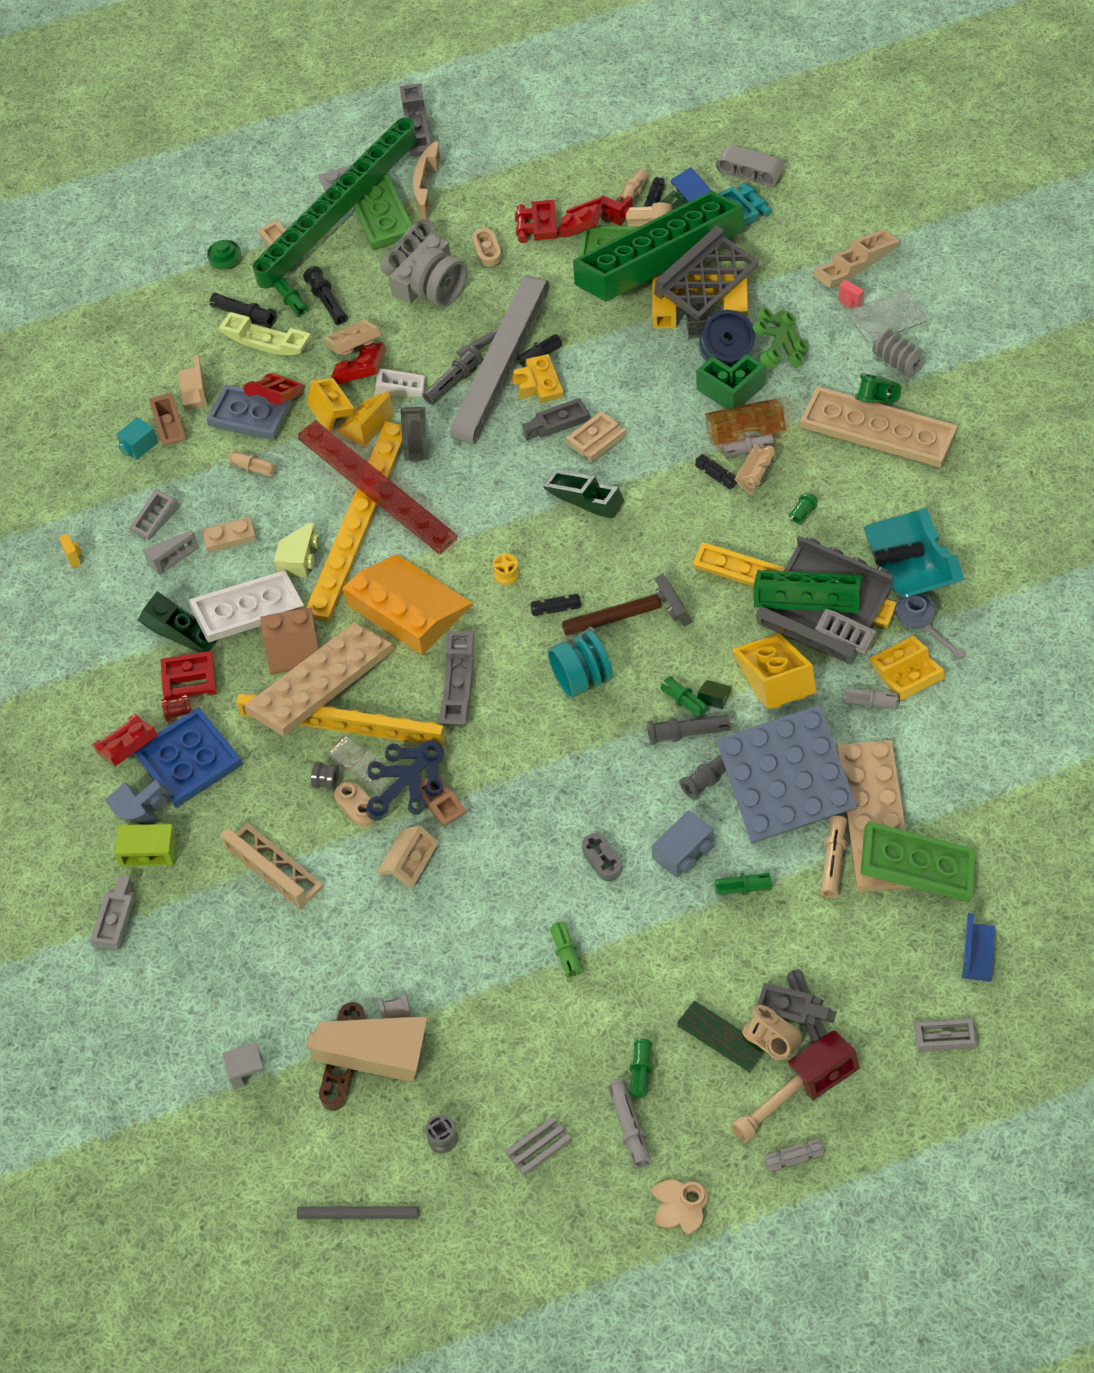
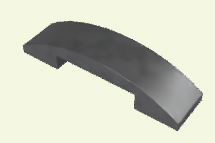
M421 83L399 86L404 118L413 120L417 138L416 144L410 149L411 156L422 155L431 145Z
M448 631L443 700H441L439 725L466 726L473 677L474 631Z

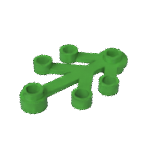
M764 307L757 314L759 320L753 325V330L759 336H774L771 347L760 355L761 363L769 370L776 368L781 363L782 354L780 350L783 345L789 363L793 367L798 368L804 363L802 355L808 351L809 347L803 339L798 338L795 332L796 319L794 315L784 310L773 314L770 309ZM768 323H774L776 327L768 326Z

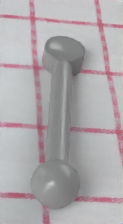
M931 623L922 628L923 631L932 634L953 652L956 659L964 657L965 652L951 645L932 628Z

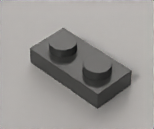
M662 573L654 578L659 586L655 591L663 603L668 601L670 607L667 608V611L674 622L679 619L683 626L691 624L693 620L664 574Z

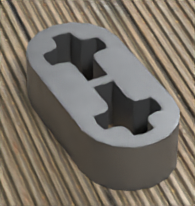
M587 835L582 841V852L602 880H616L622 871L619 857L602 835ZM590 844L599 845V855L595 849H590ZM604 860H606L609 866L614 865L613 871L610 872L609 869L604 870Z

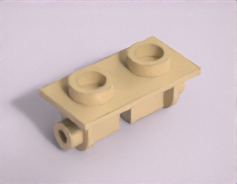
M754 444L734 480L749 495H753L756 487L760 485V480L776 456L775 449L772 446L761 449L757 444Z

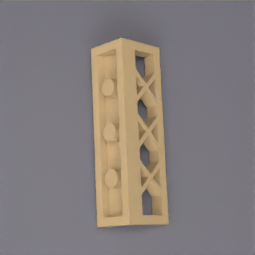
M248 823L236 833L227 828L220 834L223 845L228 851L299 909H302L324 888L319 880ZM249 833L255 838V845L250 846L241 838ZM258 851H272L274 853L273 861H268ZM277 866H290L293 869L292 877H288ZM308 881L313 887L305 894L304 889L296 882Z

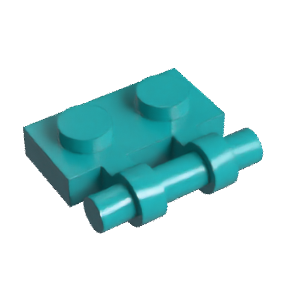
M742 183L739 186L740 191L732 186L718 193L744 206V226L758 220L759 213H762L765 217L772 213L769 203L764 198H760L757 195V191L746 183Z

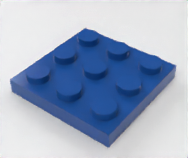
M199 707L158 732L157 737L133 753L153 780L156 779L170 788L174 795L169 800L175 808L243 765L238 754Z

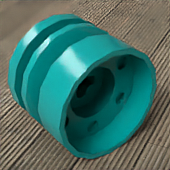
M591 630L583 632L581 637L578 635L572 638L573 648L569 643L563 641L547 650L552 671L565 694L571 699L588 691V681L594 687H598L601 685V681L606 683L613 679L612 666L607 652L598 637Z

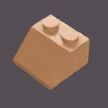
M311 607L260 616L271 675L292 670L319 649L316 624Z

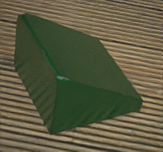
M706 680L698 691V698L709 706L723 710L732 687Z

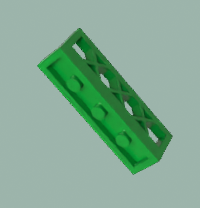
M757 570L754 581V607L759 608L762 606L774 609L825 611L827 608L835 612L859 613L862 575Z

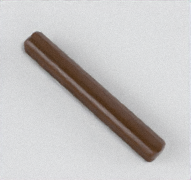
M658 594L639 598L562 622V629L566 636L585 631L589 627H599L661 608V600Z

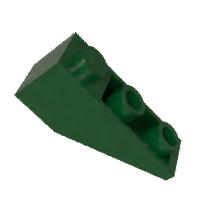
M158 591L143 608L137 620L154 633L199 653L210 651L217 641L208 642L196 618Z

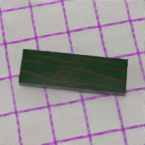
M695 1000L677 1022L680 1028L749 1073L766 1052L756 1044L748 1041L740 1029Z

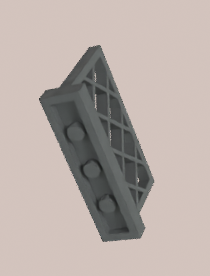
M716 226L656 279L654 294L660 299L665 296L699 321L758 267L759 262L724 237V230ZM724 246L730 250L731 255H718V249ZM705 261H715L716 268H703V263ZM719 261H732V268H720ZM736 261H745L749 266L747 268H736ZM733 274L734 280L731 282H721V275ZM700 275L701 282H688V276ZM704 275H717V282H705ZM675 288H685L686 295L677 296L672 291ZM689 288H702V295H689ZM705 288H718L719 293L717 295H706ZM690 302H703L704 307L697 311L690 305Z

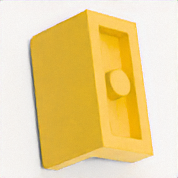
M333 378L313 380L311 382L307 405L327 433L332 432L335 419L353 416L355 408Z

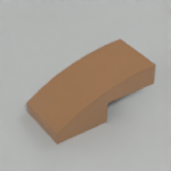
M438 775L439 780L443 784L440 795L432 797L426 793L425 788L428 778L420 782V790L426 807L444 827L466 814V810L452 790L449 791ZM435 784L430 785L432 790L439 789Z

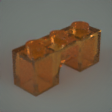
M777 399L705 413L707 434L714 446L738 441V435L743 432L757 431L761 435L786 431L783 406Z

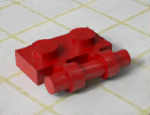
M554 200L532 201V208H525L523 204L517 205V211L515 212L517 226L515 230L520 243L527 242L529 234H534V240L557 239ZM533 219V223H526L528 220Z

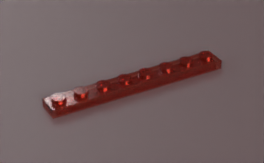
M317 420L298 433L299 441L439 555L457 540L458 535Z

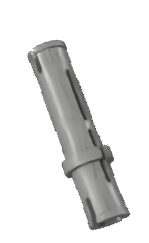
M613 1081L608 1085V1090L622 1128L623 1144L627 1145L633 1167L637 1169L644 1168L650 1165L649 1163H652L645 1144V1131L641 1129L626 1081Z

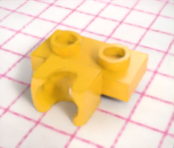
M549 354L526 359V367L513 371L512 383L519 385V399L537 394L539 402L543 403L563 397L564 392Z

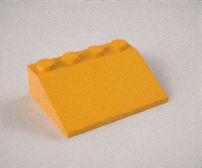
M397 554L359 571L343 587L347 606L421 655H424L473 605L471 601Z

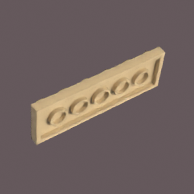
M819 386L816 387L800 420V428L940 468L957 433L958 426L883 404L863 402L855 399L854 396Z
M354 622L244 705L245 713L285 736L393 652L392 643Z
M892 740L837 744V752L857 806L856 810L846 813L857 892L912 888L860 874L864 827L868 821L906 831Z

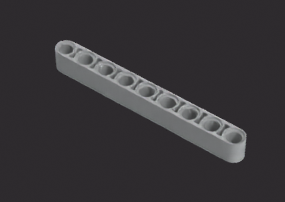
M525 275L452 423L451 438L476 444L475 439L476 437L479 438L516 363L517 355L520 354L547 298L550 286L549 280Z

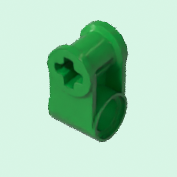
M861 373L859 391L855 394L854 398L867 403L892 404L899 399L902 389L899 383L882 376Z

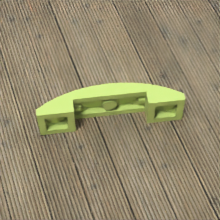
M229 312L219 327L221 333L240 344L276 355L300 354L312 337L311 333L292 328L285 333L251 323L250 317Z

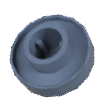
M920 593L910 597H901L897 602L896 617L903 626L911 629H920L929 625L934 619L935 605L924 594Z

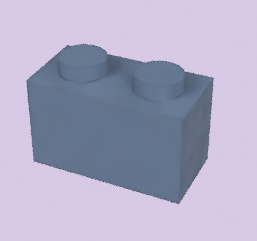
M688 810L651 846L652 859L676 878L683 872L688 873L694 867L696 859L701 854H708L713 848L714 829Z

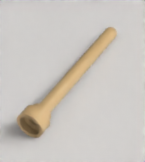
M796 1075L752 1115L740 1116L731 1124L732 1131L744 1143H748L756 1136L758 1125L803 1086L802 1079Z

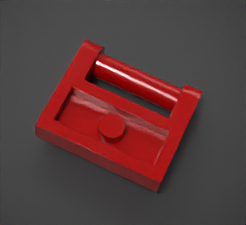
M273 372L266 374L263 379L256 382H247L243 387L244 393L247 396L259 395L275 405H281L304 394L305 389L304 384Z
M212 651L160 659L162 691L165 703L172 702L175 698L206 693L209 696L217 694ZM206 679V683L172 688V684Z
M135 713L128 718V722L103 740H97L92 744L94 750L115 767L158 736L154 727L141 720Z

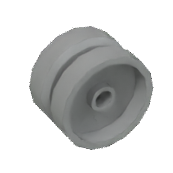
M436 247L430 248L416 262L410 278V288L414 294L426 300L428 299L429 302L438 307H449L464 289L468 268L465 262L449 256L448 253Z

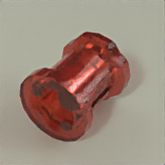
M188 694L171 700L161 699L166 722L171 721V718L184 716L192 712Z

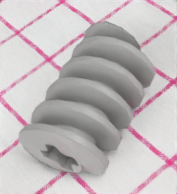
M891 328L886 329L877 338L872 348V352L878 358H882L884 362L897 368L899 372L904 373L909 378L918 373L926 361L925 356L921 357L923 352L921 348L915 349L914 343L907 345L908 340L906 338L900 339V334H893Z

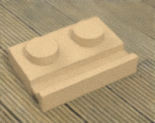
M601 411L567 436L566 441L571 448L581 456H586L588 461L592 463L627 435L625 428L619 427L615 420Z

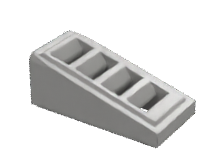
M156 489L129 529L141 537L150 540L181 505L175 498ZM162 503L165 506L164 508L159 507V505ZM155 510L160 512L158 516L153 514ZM148 517H150V518L154 519L155 521H154L153 524H152L151 522L147 521L146 519H147ZM144 524L149 527V530L145 531L140 526Z
M190 530L155 544L143 552L148 565L158 575H161L199 549L194 532Z
M827 608L815 628L818 632L854 647L856 653L864 656L877 634L875 630ZM842 625V626H844V627H843V629H842L840 635L838 636V635H836V634H837V632H838L840 626ZM851 629L854 630L850 640H847L846 638ZM860 634H865L860 645L855 644Z

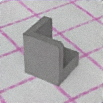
M257 1043L222 1053L228 1078L234 1090L245 1086L244 1076L263 1070L262 1056Z

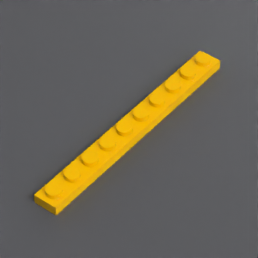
M386 421L307 604L306 608H312L313 616L316 620L330 622L408 435V425Z

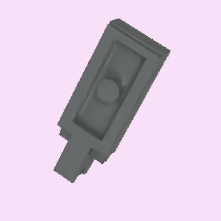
M577 398L536 413V417L531 419L530 422L522 424V433L526 440L538 436H549L589 421L590 413L582 400Z
M767 983L763 984L757 1004L771 1008L778 1016L785 1020L809 1026L810 1024L816 1026L818 1020L834 1023L837 1014L831 1008L822 1006L824 1000L812 994Z

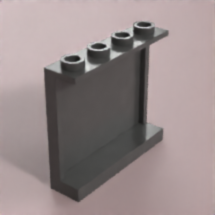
M798 535V545L784 571L862 575L859 613H837L868 628H872L894 587L891 573L881 567L875 569L858 557H853L852 559L845 556L841 550L835 547H824L812 537L804 538ZM760 606L756 613L759 625L852 665L858 655L854 647L815 630L824 611L774 609ZM840 626L836 635H840L844 626ZM851 629L846 638L847 640H850L854 630ZM861 633L855 644L860 645L865 634Z

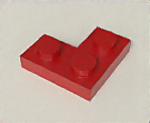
M371 343L363 346L356 360H344L336 364L331 378L337 384L378 374L386 353L384 343Z

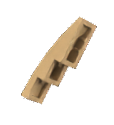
M885 229L853 240L850 249L834 254L832 262L815 268L813 276L828 288H832L841 284L844 280H849L894 250L899 246L900 240Z

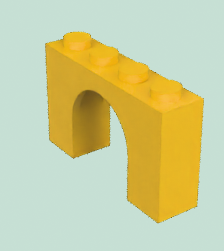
M659 274L653 277L652 282L653 328H676L677 305L665 296L660 299L654 294L656 279L662 275ZM733 274L721 275V282H731L734 280ZM689 275L688 282H701L700 275ZM704 275L705 282H717V275ZM746 277L721 300L723 310L738 311L748 318ZM675 288L672 291L677 296L686 295L685 288ZM689 288V295L702 293V288ZM705 288L707 294L717 295L719 293L718 288Z

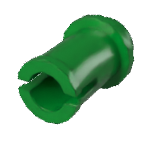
M809 492L800 495L798 504L788 515L790 520L801 525L811 510L817 508L818 500L816 496Z

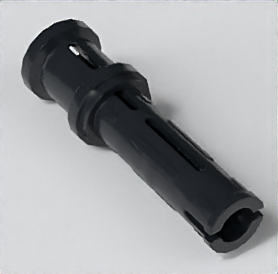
M318 266L308 268L303 274V279L307 284H310L312 294L320 298L337 326L347 322L348 316L331 292V284L323 277L322 269Z
M216 292L210 297L211 307L250 317L252 324L258 323L263 327L271 329L276 322L277 312L274 309L270 308L267 310L261 308L257 303L246 304Z

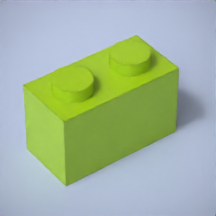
M162 822L155 823L154 825H140L138 823L118 825L114 855L119 866L174 865L177 835L173 825Z

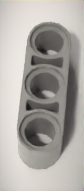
M734 145L725 147L716 162V168L720 173L726 172L728 173L727 175L740 179L746 178L748 181L761 185L767 184L769 185L768 187L775 186L785 168L783 162L776 157Z
M421 219L412 225L380 262L383 274L390 276L430 234H434V226L429 220ZM418 229L423 232V236L419 234ZM404 244L410 248V252L405 249ZM391 260L395 261L397 267L391 264Z

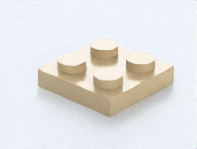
M364 319L324 337L323 340L326 347L338 355H347L353 352L356 346L361 344L365 346L375 342V338L381 336L378 326Z

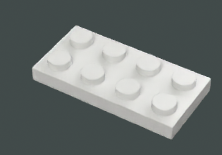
M285 570L189 599V606L208 642L261 626L260 616L304 609V604Z

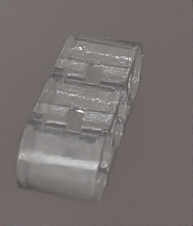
M343 735L324 753V757L329 764H337L342 774L350 780L355 779L357 781L356 784L369 794L374 793L380 797L398 779V777H381L378 780L370 779L367 775V769L371 762L378 761L383 766L387 765L347 736ZM378 768L371 769L375 774L380 773Z

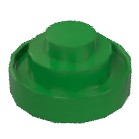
M220 240L208 248L207 257L210 265L214 268L229 269L239 263L241 251L236 242Z

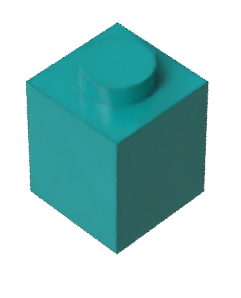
M136 417L116 434L120 451L125 456L131 455L136 460L158 443L154 428L139 417Z

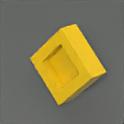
M68 533L60 536L59 540L71 567L75 568L82 565L78 556L83 554L78 542H72Z

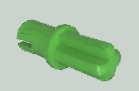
M556 922L550 927L556 946L555 954L560 957L567 978L576 976V970L580 975L583 972V968L576 954L577 945L572 943L566 924L564 922Z

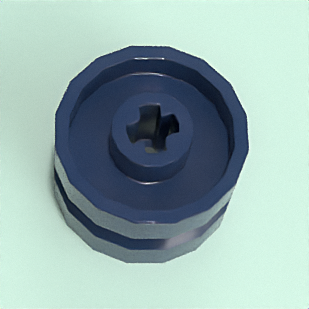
M727 309L716 312L709 317L700 333L698 347L701 356L705 361L713 356L731 368L743 356L749 354L754 346L755 332L753 324L747 316L738 311Z

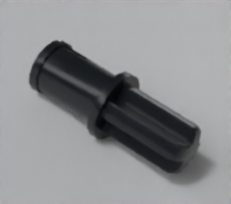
M554 334L539 344L537 342L534 343L532 348L517 355V360H521L519 364L524 368L526 367V359L550 354L562 346V340L557 334Z

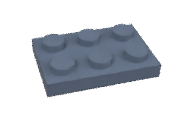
M224 385L206 420L208 426L275 440L292 406V402L289 400L281 405H275L259 395L247 396L243 388Z

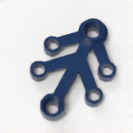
M433 740L423 742L419 748H401L398 744L394 743L388 745L385 751V758L388 761L397 762L399 759L417 760L408 766H383L378 761L369 764L367 775L372 780H378L381 777L399 778L380 797L376 796L368 801L366 807L367 816L375 821L384 819L387 816L390 802L408 784L410 794L408 810L414 815L421 814L425 807V801L421 797L419 773L427 767L428 782L425 788L426 793L432 797L440 795L443 784L438 777V764L443 761L445 754L442 745ZM395 750L398 755L392 756L389 751ZM427 750H433L436 754L429 755ZM378 768L380 773L375 774L371 769ZM435 784L439 789L432 790L430 785ZM379 803L383 808L376 809L373 804ZM412 803H419L421 805V808H414L412 806Z

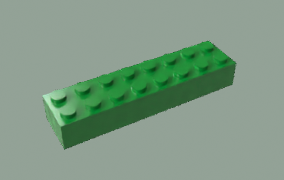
M710 191L574 259V285L605 302L610 301L618 295L630 291L632 288L664 273L714 227L719 226L723 229V236L727 239L744 231V206Z

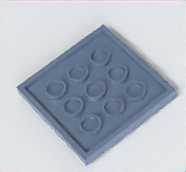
M821 705L716 739L751 844L857 809Z

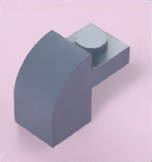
M156 779L142 792L124 782L105 801L115 815L128 823L152 825L159 821L154 812L162 808L174 794L168 786Z

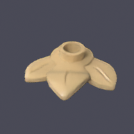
M671 1179L660 1182L651 1189L652 1195L662 1203L655 1217L656 1226L669 1229L681 1225L682 1230L687 1235L695 1232L701 1226L703 1221L702 1209L708 1201V1194L703 1185L698 1182L682 1184ZM692 1193L696 1194L698 1200L690 1202L687 1200V1196Z

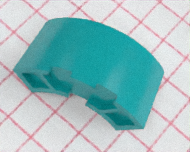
M928 508L872 523L864 527L873 555L875 550L885 549V551H888L887 548L905 544L911 546V543L922 542L924 556L913 558V556H910V559L892 563L887 561V564L878 565L889 571L893 576L894 587L892 590L897 595L904 598L964 580L958 556L952 554L945 546H938L936 541L939 540V536L932 523Z

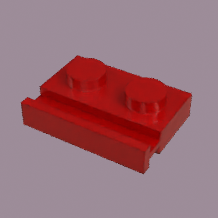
M602 197L567 209V214L561 219V224L557 231L559 236L566 238L596 227L603 212L601 207L605 206L606 202Z

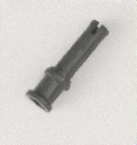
M473 346L467 347L466 353L459 359L456 358L452 361V367L427 391L422 393L424 400L431 405L434 404L461 377L469 376L470 370L477 364L480 365L482 363V354Z
M728 714L678 721L675 718L657 723L647 721L650 745H655V742L665 740L677 742L680 740V737L730 731V726H728L730 721Z
M721 754L708 764L697 766V771L689 777L680 779L681 789L691 799H696L699 796V792L707 786H713L717 781V777L726 771Z

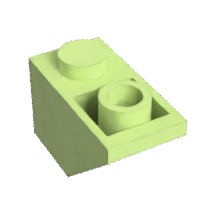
M314 523L306 524L279 541L274 557L276 572L285 570L288 576L307 577L309 569L314 567V549H318L320 543V536L316 534Z

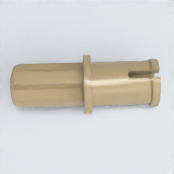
M234 450L229 456V465L245 469L250 474L253 472L267 476L275 474L276 465L258 459V456L255 454L250 456Z

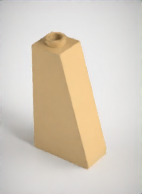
M405 1017L318 1022L316 1032L310 1031L306 1049L312 1050L311 1061L413 1082L427 1018Z

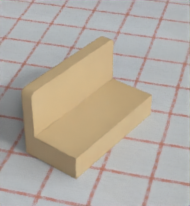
M198 354L193 355L194 368L178 370L184 410L208 406L204 374Z
M420 825L402 829L377 873L381 876L392 874L408 887L414 886L439 841Z

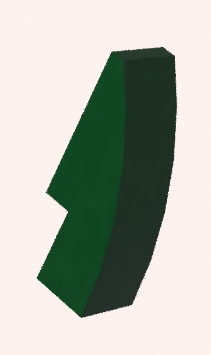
M555 469L543 485L544 490L557 498L596 515L611 519L625 502L619 487L599 484L596 477Z

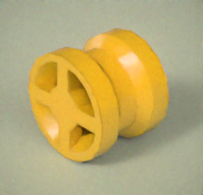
M501 554L494 559V577L498 583L510 585L518 580L519 570L516 557L511 554Z

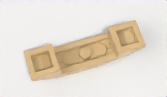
M433 142L424 151L417 162L413 175L415 202L421 219L427 220L430 198L428 189H425L428 173L438 172L441 159L439 142Z

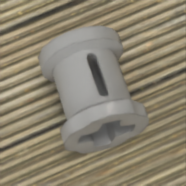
M402 993L401 997L389 1000L378 999L381 1019L411 1017L406 993Z

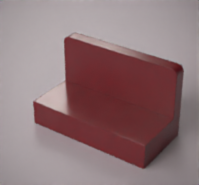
M835 1030L829 1032L788 1061L789 1067L802 1079L805 1093L812 1101L860 1069L856 1050Z

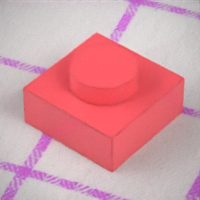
M844 280L839 285L838 301L845 307H851L858 311L863 306L864 290Z

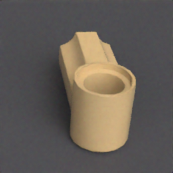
M654 203L650 207L629 208L626 213L628 226L640 227L672 211L673 205L669 203Z

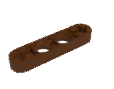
M349 1002L341 1007L337 1021H347V1016L351 1015L352 1011H356L358 1016L354 1017L353 1020H366V1015L359 1003ZM326 1064L319 1091V1098L324 1108L336 1111L345 1105L352 1081L353 1069H347L343 1075L336 1076L332 1073L335 1065ZM332 1082L337 1083L336 1091L340 1097H335L333 1102H330L326 1095L333 1093L334 1085Z

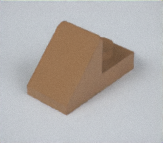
M172 392L150 398V406L162 445L165 446L186 440Z

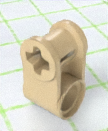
M764 1005L755 1006L750 1023L746 1024L742 1030V1034L748 1041L756 1044L777 1060L787 1058L802 1043L800 1031L778 1016L771 1008Z

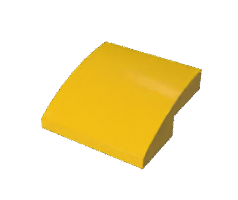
M911 636L869 658L870 664L893 693H898L897 698L900 701L945 678L944 669L929 657L928 648L915 636Z

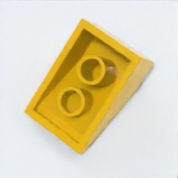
M780 633L732 649V654L756 697L767 709L778 708L785 703L801 700L808 695L817 693L813 665Z

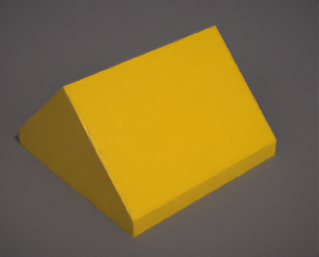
M386 391L364 400L353 412V416H349L338 427L336 432L366 447L382 430L385 421L389 422L394 417L389 392Z

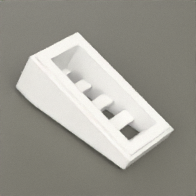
M380 368L376 377L374 396L386 391L389 392L391 397L422 396V393H424L425 376ZM412 382H417V388L412 387Z

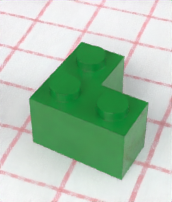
M746 354L730 368L712 356L696 370L697 390L734 413L765 385V365Z

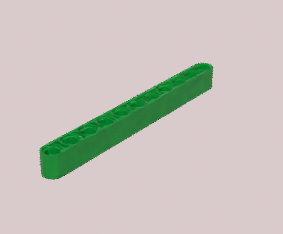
M410 118L398 119L254 261L252 267L257 285L260 288L268 289L273 287L275 282L280 280L416 144L417 138L413 120Z

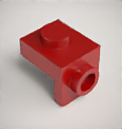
M602 195L601 197L606 202V205L601 207L603 209L601 218L604 221H611L621 226L626 221V213L629 208L633 207V198L627 196L622 203H619Z

